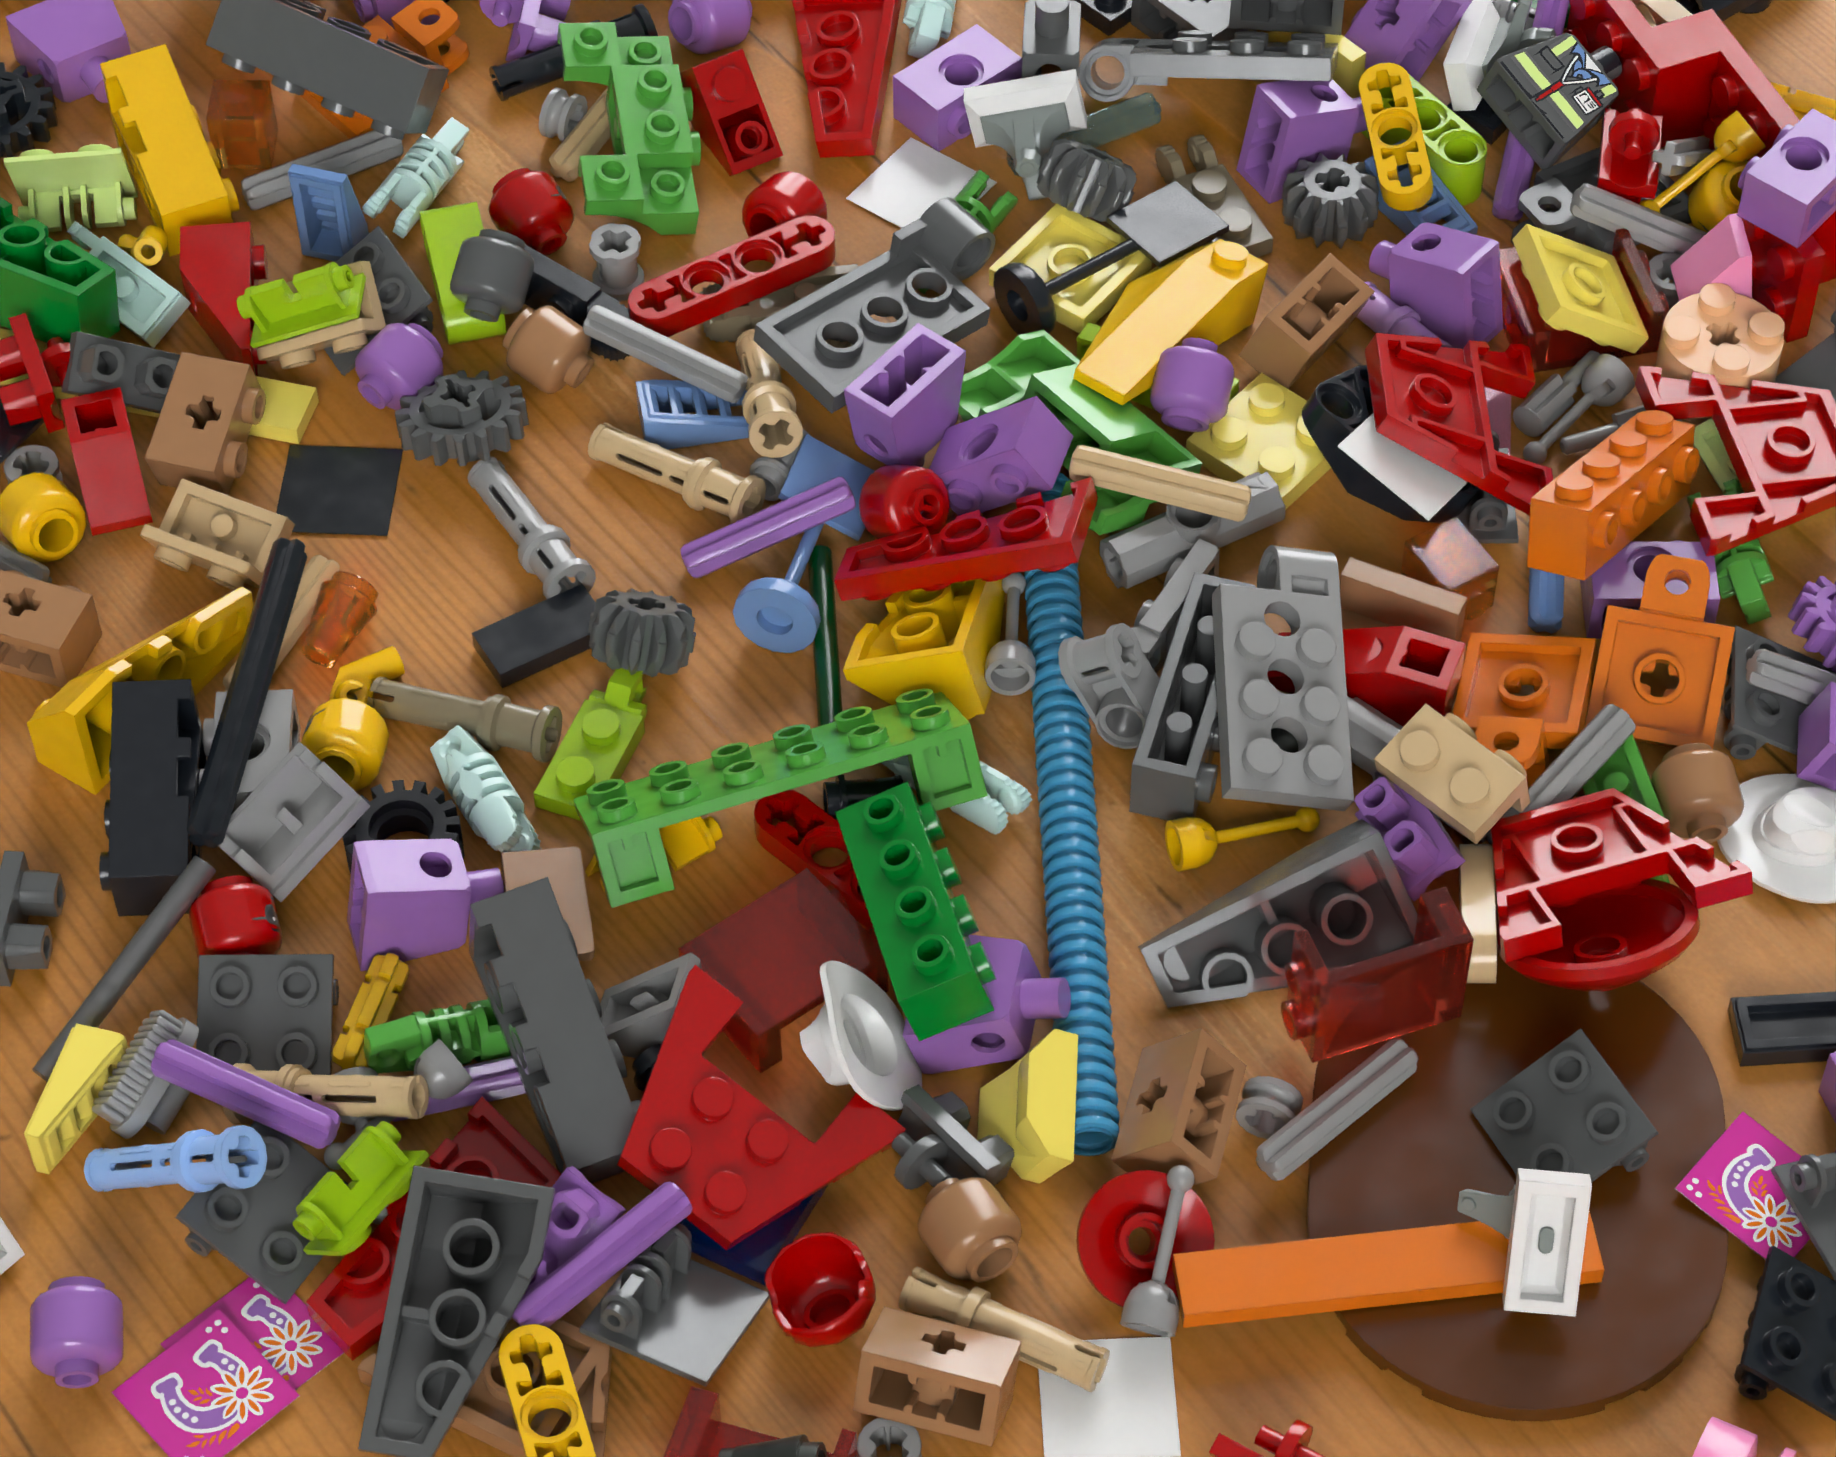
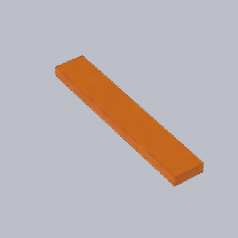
M1590 1210L1580 1285L1602 1282L1605 1270ZM1480 1221L1178 1253L1173 1254L1172 1269L1183 1328L1503 1293L1509 1240L1492 1227Z

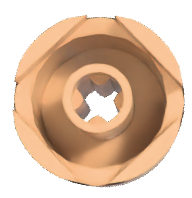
M1723 283L1707 284L1702 287L1700 293L1682 299L1667 313L1663 323L1655 367L1662 368L1661 377L1690 380L1692 372L1715 375L1718 383L1721 385L1750 388L1752 380L1775 383L1784 344L1785 323L1778 314L1771 312L1752 298L1735 293L1730 286ZM1712 417L1684 420L1699 425Z

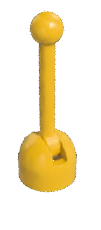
M1736 110L1716 129L1714 135L1715 150L1655 199H1645L1639 205L1660 213V208L1722 159L1732 163H1742L1754 157L1766 146Z
M1302 807L1294 816L1215 831L1210 823L1197 817L1169 820L1165 826L1167 853L1176 871L1195 869L1210 862L1215 856L1217 844L1295 828L1303 832H1312L1318 827L1320 816L1314 808Z

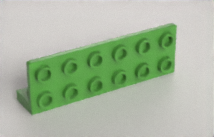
M927 688L916 689L899 695L896 698V704L873 711L871 707L867 706L850 708L838 713L834 717L835 722L812 729L809 725L805 724L785 727L773 734L774 740L749 747L747 743L739 742L721 746L712 751V758L687 765L685 761L666 762L652 768L649 771L648 777L628 783H624L622 779L601 781L590 786L586 790L587 795L577 797L573 801L576 812L592 841L606 897L611 908L675 889L659 828L905 755L908 757L919 805L931 801L935 811L988 796L970 722L942 692L934 693L932 689Z

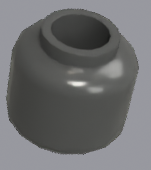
M483 229L480 230L479 236L467 238L462 242L451 278L450 290L459 301L465 303L464 313L482 321L497 322L500 314H512L522 309L535 265L533 257L524 250L526 243L522 239L503 231Z

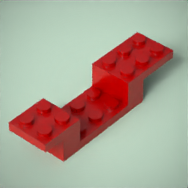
M1569 0L1568 26L1563 34L1574 35L1589 54L1602 46L1610 47L1617 53L1621 60L1622 72L1612 82L1617 86L1619 96L1610 108L1617 110L1619 113L1639 108L1650 115L1663 116L1660 148L1665 147L1666 141L1704 135L1710 138V149L1715 150L1714 135L1716 129L1737 110L1765 144L1766 147L1755 155L1761 158L1772 148L1778 134L1786 125L1795 126L1800 121L1713 9L1651 27L1631 0ZM1836 211L1798 248L1742 218L1752 253V298L1783 319L1785 323L1783 336L1786 343L1807 337L1819 284L1836 279Z

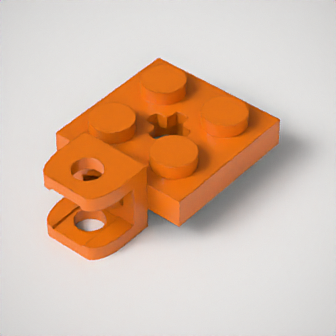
M416 0L391 17L394 28L379 15L362 26L371 33L369 41L376 44L378 39L394 42L450 69L448 75L458 69L470 54L467 43L454 34L460 26L457 12L442 0ZM426 16H440L439 20L434 24L424 25L421 23ZM438 46L450 47L447 53L440 55ZM446 78V81H445V83H444V86H443V89H442L441 93L444 92L446 89L449 88V83H448L447 78ZM306 89L304 95H300L349 139L373 130L371 128L372 118L356 111L353 117L334 113L321 106L322 96Z
M1659 554L1652 560L1647 570L1640 610L1607 606L1585 727L1606 705L1614 704L1626 711L1635 723L1636 727L1633 735L1636 742L1676 748L1690 743H1705L1713 749L1735 627L1703 622L1710 588V573L1704 561ZM1671 580H1681L1688 586V590L1683 594L1676 595L1670 593L1665 585ZM1656 663L1669 665V676L1678 679L1677 688L1666 689L1663 697L1650 695V686L1641 683L1640 680L1643 672L1653 673Z
M1470 632L1452 714L1467 723L1477 737L1476 741L1491 752L1495 753L1498 749H1501L1513 756L1527 773L1528 788L1548 768L1549 756L1547 748L1565 749L1584 729L1598 658L1596 638ZM1523 685H1531L1534 688V693L1528 696L1512 695L1519 693Z

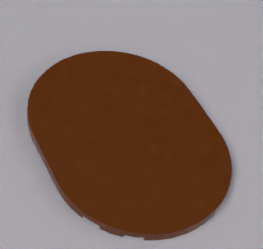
M1460 943L1419 954L1378 976L1355 996L1332 1026L1322 1047L1317 1064L1312 1103L1391 1039H1402L1408 1047L1415 1050L1419 1059L1416 1063L1417 1070L1414 1074L1309 1158L1306 1216L1307 1240L1478 1221L1457 1210L1459 1192L1465 1189H1473L1508 1196L1514 1184H1516L1517 1175L1470 1109L1580 1028L1659 1133L1648 1141L1645 1150L1650 1157L1642 1167L1635 1171L1627 1172L1623 1165L1614 1166L1591 1182L1592 1191L1589 1210L1605 1270L1602 1282L1580 1285L1576 1317L1506 1311L1503 1307V1293L1334 1311L1347 1329L1346 1336L1369 1360L1381 1370L1389 1369L1405 1381L1422 1389V1395L1426 1398L1456 1410L1483 1417L1511 1421H1551L1594 1414L1605 1410L1606 1404L1623 1399L1639 1390L1647 1391L1663 1380L1682 1363L1683 1357L1710 1323L1720 1297L1727 1267L1728 1230L1678 1192L1675 1187L1726 1131L1723 1098L1716 1073L1697 1036L1683 1018L1661 996L1641 981L1609 991L1565 989L1540 983L1523 976L1509 967L1501 959L1497 950L1496 984L1462 983Z

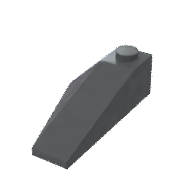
M1363 819L1298 850L1138 946L1168 1008L1246 997L1248 993L1289 988L1290 990L1312 987V984L1350 979L1351 981L1372 979L1410 958L1433 949L1380 832Z
M414 1165L358 1447L359 1451L394 1457H434L543 1260L555 1188Z

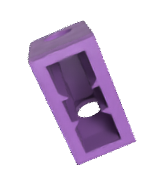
M46 0L5 16L16 60L19 64L26 66L30 74L36 75L40 73L44 78L45 87H51L53 94L61 102H72L93 94L99 102L108 103L100 63L131 54L128 37L113 0Z
M1331 79V82L1280 80L1258 84L1236 170L1269 204L1282 199L1283 184L1287 179V174L1294 172L1299 160H1307L1314 163L1319 153H1322L1328 160H1336L1344 153L1347 160L1353 134L1367 130L1361 98L1356 97L1352 99L1333 79Z
M1427 222L1418 225L1397 245L1383 240L1373 249L1369 259V269L1372 273L1389 280L1391 300L1399 306L1406 305L1415 310L1421 318L1420 323L1441 340L1448 342L1452 348L1463 349L1469 340L1488 343L1503 329L1498 241Z
M917 323L844 389L855 444L862 451L885 465L904 464L923 467L925 454L943 438L946 429L957 422L966 350Z
M451 838L353 842L347 922L360 971L368 970L374 956L386 955L388 952L398 955L399 960L405 962L461 947L466 943L470 904L504 892L500 870L498 868L467 872L459 843Z
M968 935L971 945L982 942L995 972L996 980L986 983L995 1010L920 1042L906 1018L902 1035L923 1074H934L1021 1059L1029 1051L1035 1019L1067 1018L1069 1015L1071 993L1067 979L1064 977L1042 978L1026 944L1019 940Z

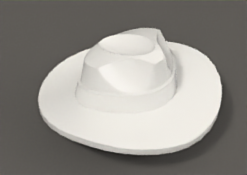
M1797 774L1764 775L1740 784L1744 799L1743 813L1732 826L1728 827V833L1723 838L1717 840L1720 850L1727 861L1732 863L1738 860L1747 865L1752 871L1753 882L1773 893L1807 903H1836V791L1798 778Z
M831 960L823 963L820 966V978L825 1004L811 1025L799 1032L800 1044L804 1053L827 1083L834 1086L850 1084L858 1095L873 1106L890 1111L902 1110L903 1103L901 1098L903 1092L918 1084L922 1087L921 1069L902 1035L905 1026L902 1014L889 996L862 972L839 961Z

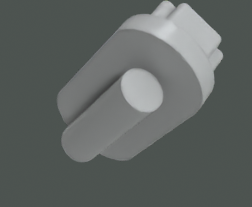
M164 1010L150 1012V1018L143 1020V1025L138 1028L139 1033L134 1035L135 1040L130 1042V1047L125 1051L126 1054L121 1057L122 1061L118 1062L117 1068L112 1071L113 1076L108 1077V1083L103 1085V1090L98 1094L99 1097L95 1098V1105L92 1107V1111L108 1121L110 1129L124 1139L134 1136L144 1125L157 1133L165 1135L190 1094V1091L156 1077L151 1071L154 1053L160 1043L174 1039L193 1047L198 1037L199 1028L186 1018L177 1019Z

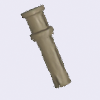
M380 676L373 681L370 691L380 693L383 696L393 697V702L370 697L367 700V705L376 709L384 718L450 731L459 725L473 737H477L478 743L486 750L495 752L499 751L501 747L532 753L536 761L544 763L549 762L554 756L561 736L562 714L559 707L546 705L542 710L515 705L511 703V699L508 696L501 694L489 696L485 701L392 681Z

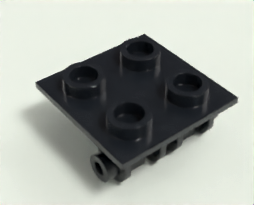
M1771 1246L1768 1250L1763 1274L1758 1279L1756 1286L1758 1294L1754 1309L1749 1314V1328L1745 1331L1743 1338L1745 1345L1741 1361L1737 1365L1734 1374L1735 1380L1739 1383L1738 1390L1746 1398L1762 1400L1767 1397L1769 1391L1779 1388L1836 1421V1282L1777 1247Z

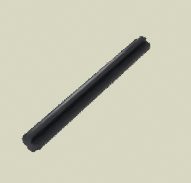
M281 537L271 547L186 827L187 832L190 834V842L197 847L205 845L210 848H216L223 843L307 561V555L304 552L305 545L298 539L290 541Z

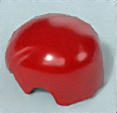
M833 1232L806 1234L786 1245L767 1268L764 1278L770 1296L772 1313L785 1336L792 1337L795 1343L808 1347L839 1344L863 1329L876 1301L874 1279L861 1250L854 1242Z

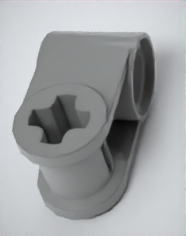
M1125 623L1111 625L1107 629L1106 634L1086 640L1078 636L1064 639L1058 651L1061 674L1066 684L1079 698L1095 724L1098 734L1104 741L1114 747L1123 749L1137 748L1160 678L1141 650L1140 643L1133 630Z

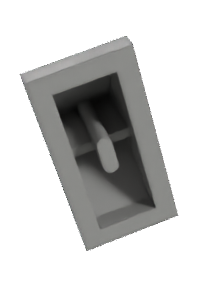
M690 952L604 991L600 1003L602 1009V1017L600 1019L608 1040L614 1039L622 1056L637 1058L646 1049L662 1044L689 971L694 965L702 969L700 958Z

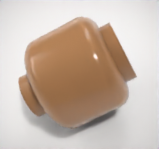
M550 305L542 306L535 311L530 308L525 309L514 320L503 340V347L508 349L506 357L507 366L547 394L556 393L566 384L572 388L578 387L594 364V359L588 355L591 337L583 332L581 325Z
M1690 743L1678 746L1663 756L1662 763L1653 772L1651 782L1665 818L1669 820L1671 832L1679 837L1689 839L1698 837L1707 843L1715 842L1728 833V827L1732 826L1743 813L1744 799L1735 767L1727 754L1712 749L1710 745Z
M968 1177L961 1180L949 1178L937 1184L928 1193L925 1200L926 1206L918 1220V1231L923 1243L948 1275L956 1280L985 1282L999 1276L1011 1266L1018 1255V1243L1022 1234L1021 1222L993 1184L985 1178Z

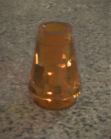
M345 571L335 572L331 580L322 582L305 636V642L301 647L302 654L317 665L328 668L334 667L338 658L344 654L377 613L375 605L378 598L377 590L365 579Z

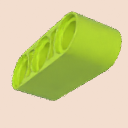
M1409 74L1430 167L1461 205L1473 203L1480 197L1482 192L1487 143L1478 132ZM1390 87L1379 89L1384 109L1395 107ZM1393 128L1386 131L1380 140L1386 144L1393 145L1403 139L1407 141L1412 133L1404 128ZM1362 131V134L1369 139L1368 131Z
M477 201L419 211L426 254L448 345L506 335L504 314H500L497 322H487L473 318L464 313L465 303L459 301L450 290V282L462 242L467 238L479 236L480 230L484 229Z

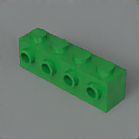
M907 781L836 811L835 814L898 1003L919 1042L994 1011L995 1009L986 983L996 980V975L982 942L971 945L968 935L978 932L979 928L965 895L961 894L954 897L952 888L961 885L962 880L947 847L940 850L937 849L935 842L946 838L932 802L929 801L919 805Z

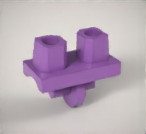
M480 0L479 5L482 12L492 20L494 25L504 27L507 24L513 23L505 59L506 61H511L525 56L527 50L536 52L558 43L559 23H566L563 21L571 0Z
M1385 776L1379 777L1356 795L1354 802L1359 808V811L1355 813L1358 820L1363 819L1380 832L1407 893L1413 901H1416L1425 893L1428 885L1435 878L1442 876L1446 871L1457 869L1466 861L1436 814L1396 784L1391 783Z
M573 1166L567 1167L552 1187L555 1188V1196L543 1260L525 1293L621 1218L626 1211L617 1201L594 1187Z

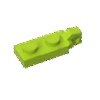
M616 669L608 681L606 692L594 689L589 695V699L584 700L533 793L535 807L581 821L573 800L587 795L586 790L598 782L621 778L645 733L644 719L647 714V705L641 703L646 694V688L643 687V671H637L631 675L627 669Z

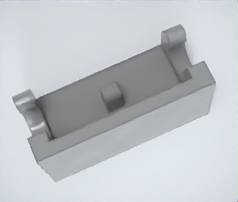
M299 742L231 815L224 841L219 847L255 881L267 888L277 900L282 902L370 808V805L324 761L321 762L307 747Z

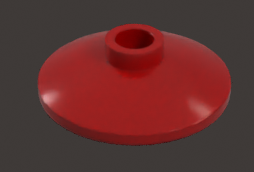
M1139 1170L1127 1172L1110 1179L1090 1197L1080 1216L1076 1242L1081 1267L1091 1285L1104 1298L1120 1307L1124 1306V1302L1133 1288L1139 1283L1147 1282L1152 1278L1171 1192L1167 1184V1174L1163 1172ZM1192 1188L1184 1194L1165 1284L1174 1291L1177 1299L1172 1269L1173 1254L1214 1250L1215 1243L1209 1212L1201 1198ZM1136 1228L1146 1231L1150 1239L1149 1248L1141 1255L1134 1253L1129 1246V1236Z

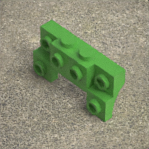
M615 22L559 23L557 41L558 44H561L564 63L563 80L594 82L608 86L606 109L614 155H585L579 157L578 175L582 178L585 215H607L631 219L652 228L660 235L695 234L699 208L691 166L700 165L701 141L698 131H690L689 122L693 118L692 90L690 87H682L679 65L673 64L669 37H617Z
M1045 330L1018 335L990 361L963 375L958 413L964 422L1037 396L1074 436L1062 464L1068 471L1072 454L1078 445H1086L1198 474L1203 463L1132 403L1127 402L1124 405H1120L1074 380L1075 369L1080 360ZM1066 481L1060 497L1073 494L1070 483L1075 481ZM1095 486L1098 501L1089 529L1095 531L1098 535H1103L1143 522L1149 504L1156 503L1157 501Z

